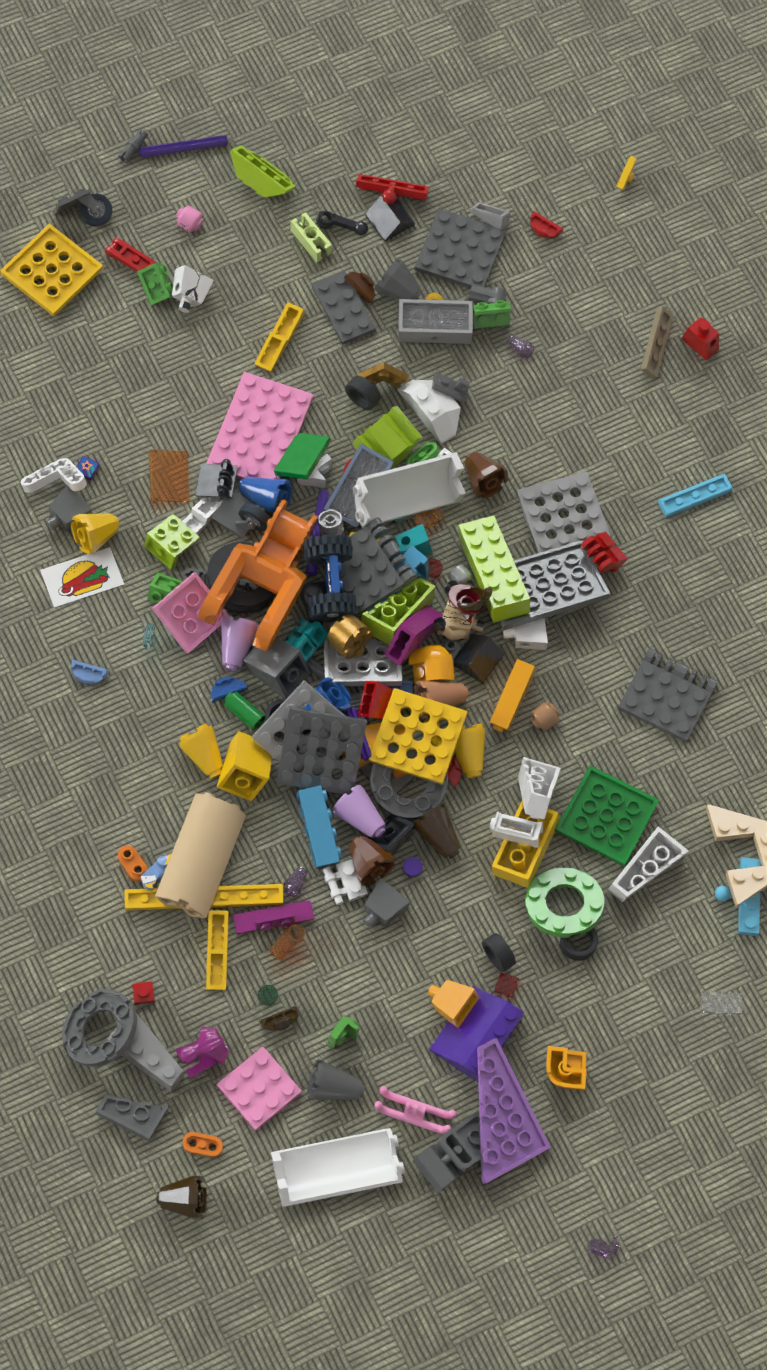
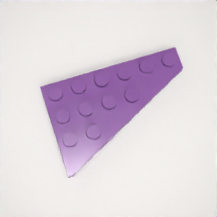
M497 1038L477 1047L481 1170L484 1184L551 1148Z

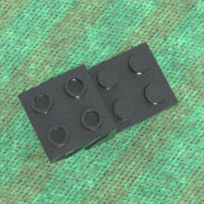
M478 1111L438 1139L439 1142L429 1146L413 1160V1163L437 1193L441 1192L481 1160L480 1114Z

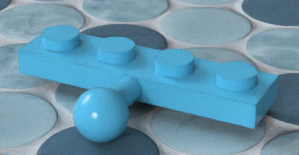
M744 857L740 859V869L761 866L760 859ZM719 886L715 890V897L719 901H726L729 898L733 899L728 887ZM760 891L753 898H749L740 904L738 934L758 936Z

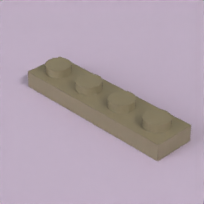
M663 306L657 307L641 370L652 379L658 377L674 316Z

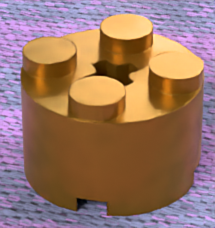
M346 614L343 616L344 620L341 622L336 621L331 627L327 639L330 641L328 644L347 659L355 656L358 658L364 653V647L373 637V632L354 615Z

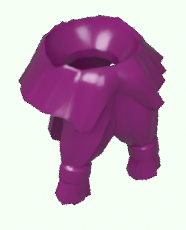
M202 1026L197 1041L190 1045L176 1048V1053L182 1063L191 1064L201 1057L199 1064L186 1069V1073L191 1079L204 1070L211 1068L216 1063L224 1066L229 1051L223 1038L219 1035L218 1028Z

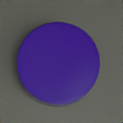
M416 857L407 858L403 863L404 874L411 878L419 876L422 872V862Z

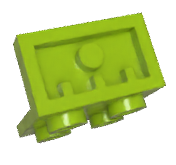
M172 514L147 533L144 547L172 570L176 567L179 555L199 540V536Z

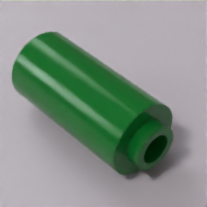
M230 692L225 697L224 706L253 731L265 720V715L238 692Z

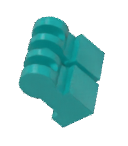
M301 619L298 623L299 627H294L292 630L294 635L288 634L286 637L287 641L283 642L300 650L304 660L307 661L317 650L315 647H319L327 638L328 633L320 622L314 621L309 623Z

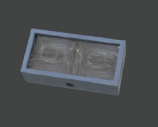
M360 444L324 510L340 512L345 522L357 528L359 522L355 517L356 506L353 487L356 485L357 479L387 471L391 468L393 461Z

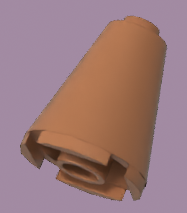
M417 681V686L413 687V694L453 707L465 702L469 695L468 688L463 683ZM422 714L420 716L422 719L430 718L428 714Z

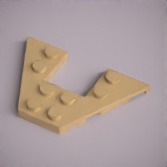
M707 805L706 811L715 841L753 837L762 866L727 870L726 872L735 907L738 908L740 904L767 888V821L713 805Z

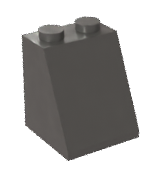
M275 638L268 652L254 647L243 659L251 674L284 699H287L312 674L300 650L278 638Z

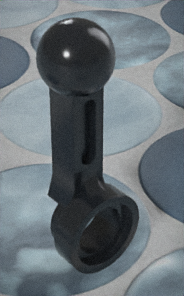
M321 211L316 218L317 225L322 229H330L333 225L355 231L357 235H365L368 232V225L365 222H356L335 213L332 214L330 211ZM322 216L329 217L330 221H324Z

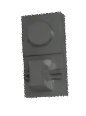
M436 372L433 376L432 389L465 403L468 397L470 382L462 378L456 382L448 376Z

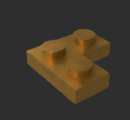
M384 362L357 374L368 379L374 386L384 381L393 387H398L409 381V374Z

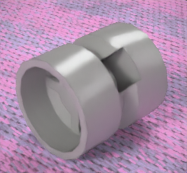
M326 510L319 515L320 536L331 534L345 536L343 518L340 512Z

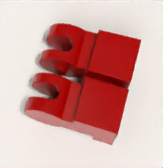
M607 532L590 536L580 545L584 551H588L587 555L590 558L595 556L592 561L595 565H599L598 569L601 573L608 570L616 572L628 560L618 546L614 547L616 543Z

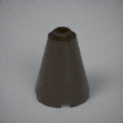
M444 803L424 814L420 820L417 819L413 822L414 829L444 858L449 856L452 859L460 853L461 845Z

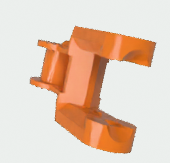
M281 500L273 517L267 521V529L260 543L256 542L254 546L239 543L234 547L198 614V619L214 626L241 577L277 594L261 621L252 644L265 652H268L305 584L307 576L297 568L298 560L304 552V541L313 534L319 518L313 515L307 521L286 511L288 504L286 500Z

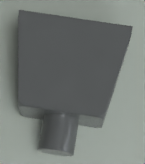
M66 486L49 505V513L52 517L46 521V524L51 530L61 525L66 531H70V524L75 521L72 520L73 516L93 514L92 508L75 491Z
M380 879L364 905V910L368 915L363 922L369 928H372L377 922L386 927L409 908L410 901L383 879Z

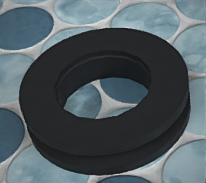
M229 543L213 554L206 573V586L209 590L234 547L239 543L254 546L253 543ZM260 586L255 590L247 592L234 590L224 608L236 613L256 612L267 606L275 596V593Z

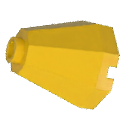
M110 513L78 514L73 516L72 520L75 521L70 524L75 542H80L82 545L79 547L80 550L87 554L94 553L118 532L120 525L118 518Z

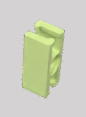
M306 212L301 215L300 223L302 227L305 225V229H302L297 224L298 220L296 218L291 221V232L316 262L322 260L321 250L317 249V246H321L327 256L332 253V244Z

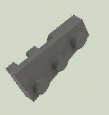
M105 1095L96 1110V1115L149 1142L168 1111L169 1106L152 1105L150 1102L143 1101L141 1103L131 1101L128 1098Z

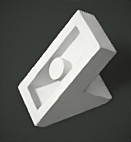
M326 454L321 457L308 480L297 478V482L300 485L325 488L326 480L322 475L331 469L332 459Z

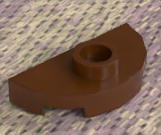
M350 272L343 277L368 303L372 301L375 296L374 283L369 276L362 272Z

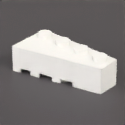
M657 827L607 891L621 902H624L682 859L688 853V850L660 827Z

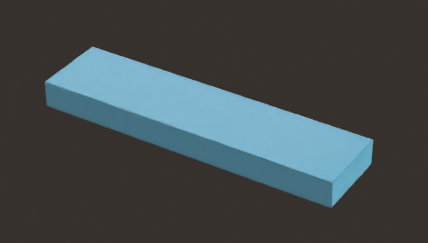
M724 473L659 499L658 504L664 516L668 518L733 491V488Z

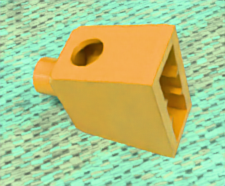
M450 980L445 981L441 988L432 985L428 991V995L433 997L431 1003L435 1010L457 1028H459L479 999L474 988Z

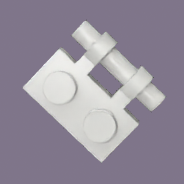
M352 859L336 864V873H332L330 867L323 869L325 882L329 884L331 889L330 895L335 900L336 905L343 904L342 897L346 895L349 902L368 896L366 887L362 886L357 879ZM341 880L344 888L339 889L336 881Z

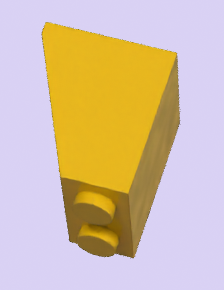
M238 731L229 744L217 788L252 802L269 780L272 755L254 741L252 736Z

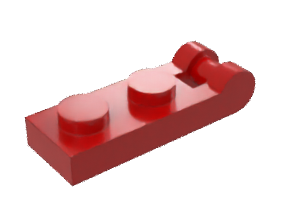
M115 237L112 241L113 244L104 250L109 257L115 258L136 273L156 263L118 237Z

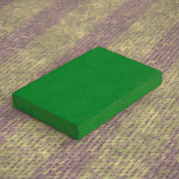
M298 433L274 469L275 476L308 480L331 442L330 437Z

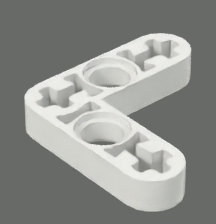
M67 458L59 459L21 480V485L26 493L34 492L59 478L72 491L84 489L87 483L84 475Z

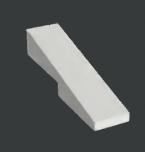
M203 497L182 522L198 535L212 520V516L225 498Z

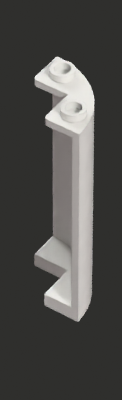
M457 452L358 478L356 485L353 487L356 520L360 522L363 528L376 517H380L384 523L460 502L466 492L458 478L464 467Z
M391 1128L271 1152L282 1207L402 1183V1174H405L403 1162H399L396 1155L395 1147H399L397 1135H393Z

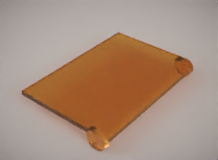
M150 450V502H189L187 451Z

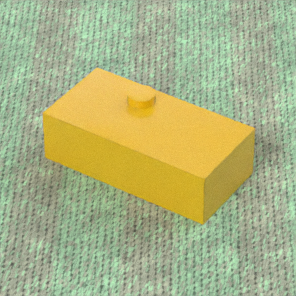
M522 800L514 817L533 822H543L544 831L543 834L540 833L539 847L503 840L492 864V872L494 876L528 888L535 877L559 823V812L548 809L545 819H535L525 814ZM510 826V827H509V829H513V830H517V831H521V832H525V833H529V834L531 833V831H529V830H525V829H521V828H517V827H513V826Z

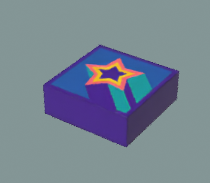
M82 456L77 465V469L84 475V478L90 481L100 467V463L85 456Z

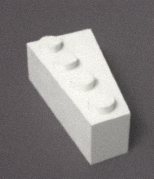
M523 757L518 781L525 814L535 819H545L561 768Z

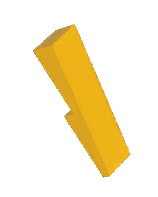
M287 302L273 332H270L254 363L256 366L272 372L304 317V309Z
M209 910L206 990H226L229 911Z

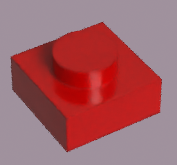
M152 981L132 984L135 1005L155 1003Z

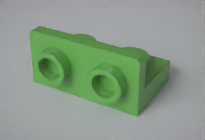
M162 262L154 263L137 271L150 305L173 298V283L169 281L167 276L168 270Z
M500 300L491 304L481 302L473 305L474 329L510 325L511 307L509 302Z
M157 572L150 584L147 599L159 603L183 581Z
M343 1016L330 1033L327 1045L332 1049L336 1045L341 1046L347 1037L346 1035L356 1040L360 1029L357 1021L351 1017L346 1018Z

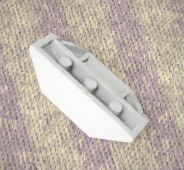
M412 380L400 387L398 392L441 445L456 436L461 407L453 398L432 389L433 380Z

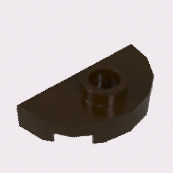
M291 1007L260 1020L261 1027L270 1031L287 1029L299 1016L297 1007Z

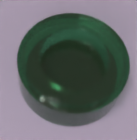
M272 985L262 986L258 991L260 1003L265 1006L273 1005L278 999L277 989Z

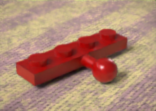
M359 174L356 181V187L361 190H374L381 193L382 200L387 204L395 202L396 196L412 197L419 201L426 200L429 192V186Z

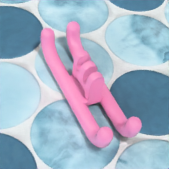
M385 1086L380 1088V1094L383 1097L406 1106L403 1113L382 1105L380 1101H377L374 1107L378 1112L440 1134H445L452 1129L450 1125L441 1126L423 1119L426 1112L441 1118L454 1119L457 1115L455 1110L446 1111L387 1090Z

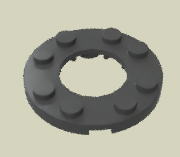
M397 744L388 747V751L391 753H396L399 750ZM409 750L406 756L414 759L418 753L416 750ZM432 755L425 758V763L428 765H432L436 761V758ZM373 764L370 774V786L377 803L391 815L405 819L422 817L438 806L446 794L448 773L443 785L428 780L425 792L419 797L407 799L397 795L391 787L390 774L393 769Z
M112 989L97 990L91 992L90 996L83 1001L79 1000L70 1010L63 1026L62 1039L69 1056L78 1063L88 1067L106 1065L117 1059L130 1046L137 1027L135 1007L125 995ZM101 1011L114 1013L117 1019V1028L111 1036L112 1038L104 1041L100 1046L89 1045L84 1037L85 1026L89 1019Z

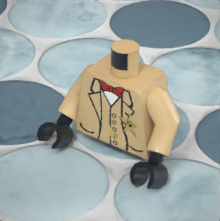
M449 581V585L445 587V592L449 593L454 585H458L457 581ZM448 599L443 616L434 620L436 624L433 626V630L438 631L439 635H444L451 641L467 639L471 629L482 632L485 621L475 619L476 614L471 616L461 614Z

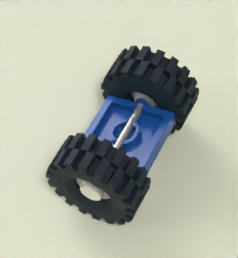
M331 534L306 539L304 541L305 562L318 565L324 564L326 594L314 595L308 599L309 619L317 622H334L344 620L343 616L346 614H352L356 617V596L351 593H340L343 590L342 579H339L341 563L349 561L353 557L351 537Z

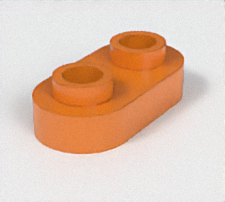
M123 846L118 851L119 863L131 880L141 882V875L148 870L147 865L134 847ZM128 852L131 856L125 857L124 854ZM140 868L142 871L136 873L135 869Z
M189 1132L183 1137V1148L190 1154L216 1158L222 1153V1141L216 1136ZM191 1141H195L197 1144L196 1146L191 1147L189 1143ZM211 1145H215L216 1150L211 1151L209 1150V1147Z

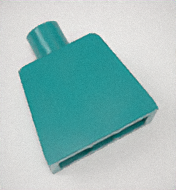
M423 524L395 536L397 545L402 551L401 555L411 546H414L424 556L433 553Z

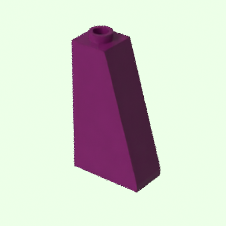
M429 605L422 608L399 625L384 655L398 665H401L434 632L433 626L436 624L434 620L442 617L443 614Z

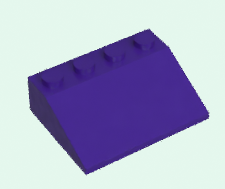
M472 986L479 996L478 1001L459 1028L449 1021L429 1048V1051L478 1082L477 1047L497 1038L503 1049L522 1021L524 1012L511 1003Z

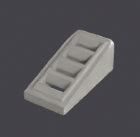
M480 202L470 209L471 213L499 230H503L509 225L510 212Z

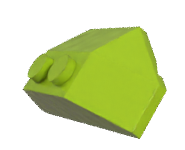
M242 145L231 149L230 154L237 177L245 185L254 189L258 195L265 198L285 194L295 189V185L287 175L260 155L246 150Z

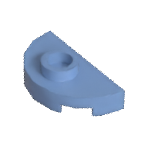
M72 659L71 669L73 675L83 684L93 685L100 683L109 673L108 669Z

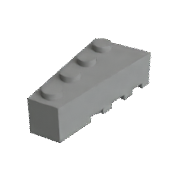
M137 1014L135 1035L130 1046L121 1055L172 1093L184 1078L183 1070ZM115 1028V1030L110 1034V1036L107 1038V1040H110V1039L112 1038L111 1036L115 1033L116 1028Z

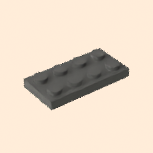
M345 270L311 284L342 345L374 333L376 330L355 289L343 278L347 275Z

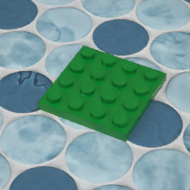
M590 765L559 821L555 832L625 867L659 799Z

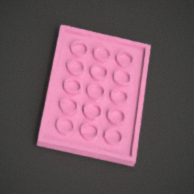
M244 372L206 464L221 465L224 459H229L232 465H238L237 479L242 480L245 477L281 479L282 476H275L274 469L293 438L300 432L314 394Z

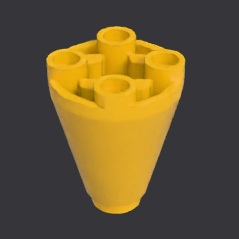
M205 723L197 727V732L194 734L187 733L179 738L181 742L178 745L206 776L209 775L210 779H213L220 775L223 762L214 728L212 725L208 726Z
M475 724L466 729L463 726L454 751L463 773L466 774V778L482 776L486 733L483 724Z

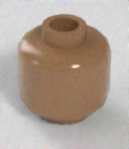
M544 702L532 711L533 719L531 721L537 729L541 727L544 731H547L559 722L558 716L560 714L552 703Z

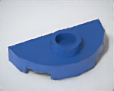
M232 676L223 677L216 681L212 688V703L225 699L230 692L241 693L247 691L248 687L243 681Z

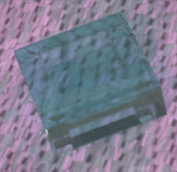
M148 623L146 625L142 639L145 648H151L155 634V624Z

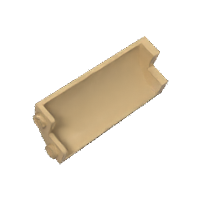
M208 792L195 794L155 894V897L164 906L181 907L190 917L207 918L246 814L240 810V806L215 798L213 794Z

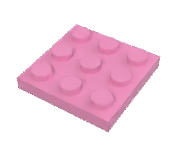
M196 572L192 573L152 608L186 653L192 651L221 625L222 617L229 616L223 608L214 626L198 619L199 611L210 590Z
M261 1047L216 1084L218 1089L255 1131L302 1093L301 1089L264 1047Z

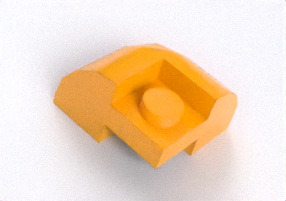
M441 645L417 648L409 656V665L413 666L414 685H417V681L447 682L455 680L452 655Z
M547 1046L546 1071L548 1078L558 1087L584 1091L587 1052L570 1051L568 1048Z

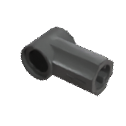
M473 284L468 300L491 304L500 300L505 301L507 292L499 287L489 289Z

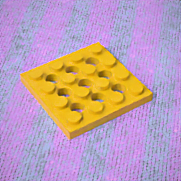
M49 223L0 270V275L52 316H55L103 270V265ZM54 245L55 249L47 250L46 246ZM67 255L69 258L66 261H62L59 257ZM37 256L43 258L41 262H35L33 259ZM81 266L82 270L74 271L73 267ZM49 267H55L57 269L53 273H49L47 271ZM28 268L31 271L28 274H23L21 270ZM62 278L70 279L68 283L60 282ZM37 279L44 280V283L41 285H37L34 282ZM54 289L58 292L56 295H49L48 291Z
M394 688L372 748L369 762L443 785L468 712ZM404 708H409L412 711L409 717L401 715V711ZM422 714L430 716V720L427 723L419 721V717ZM440 720H446L449 723L444 729L439 728L437 724ZM403 726L405 728L404 734H395V728ZM422 732L424 734L423 739L420 741L414 740V733ZM436 737L442 740V744L438 747L431 744L432 739ZM391 744L399 746V750L396 753L388 751V747ZM409 750L417 751L418 754L414 759L406 756ZM429 755L436 758L435 763L432 765L425 763V758Z

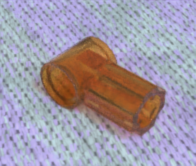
M297 924L287 926L283 934L270 947L269 951L280 961H283L297 943L305 937L304 928ZM293 928H297L299 932L296 939L292 938L290 934Z

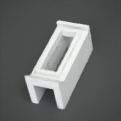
M497 812L495 818L491 819L490 823L493 837L537 848L539 847L540 833L543 834L544 831L543 822H533Z

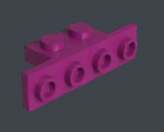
M308 900L235 914L233 919L236 934H242L258 930L265 931L279 926L286 927L294 923L314 920L311 901Z

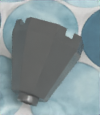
M399 258L391 264L384 273L382 280H379L374 288L378 293L397 300H417L421 294L418 292L420 286L405 263Z

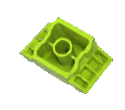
M395 406L391 408L388 414H383L374 425L367 428L363 435L357 436L353 446L358 449L360 444H363L393 461L390 469H393L411 454L412 449L417 446L423 437L400 408Z

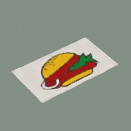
M110 547L40 570L54 607L124 585Z

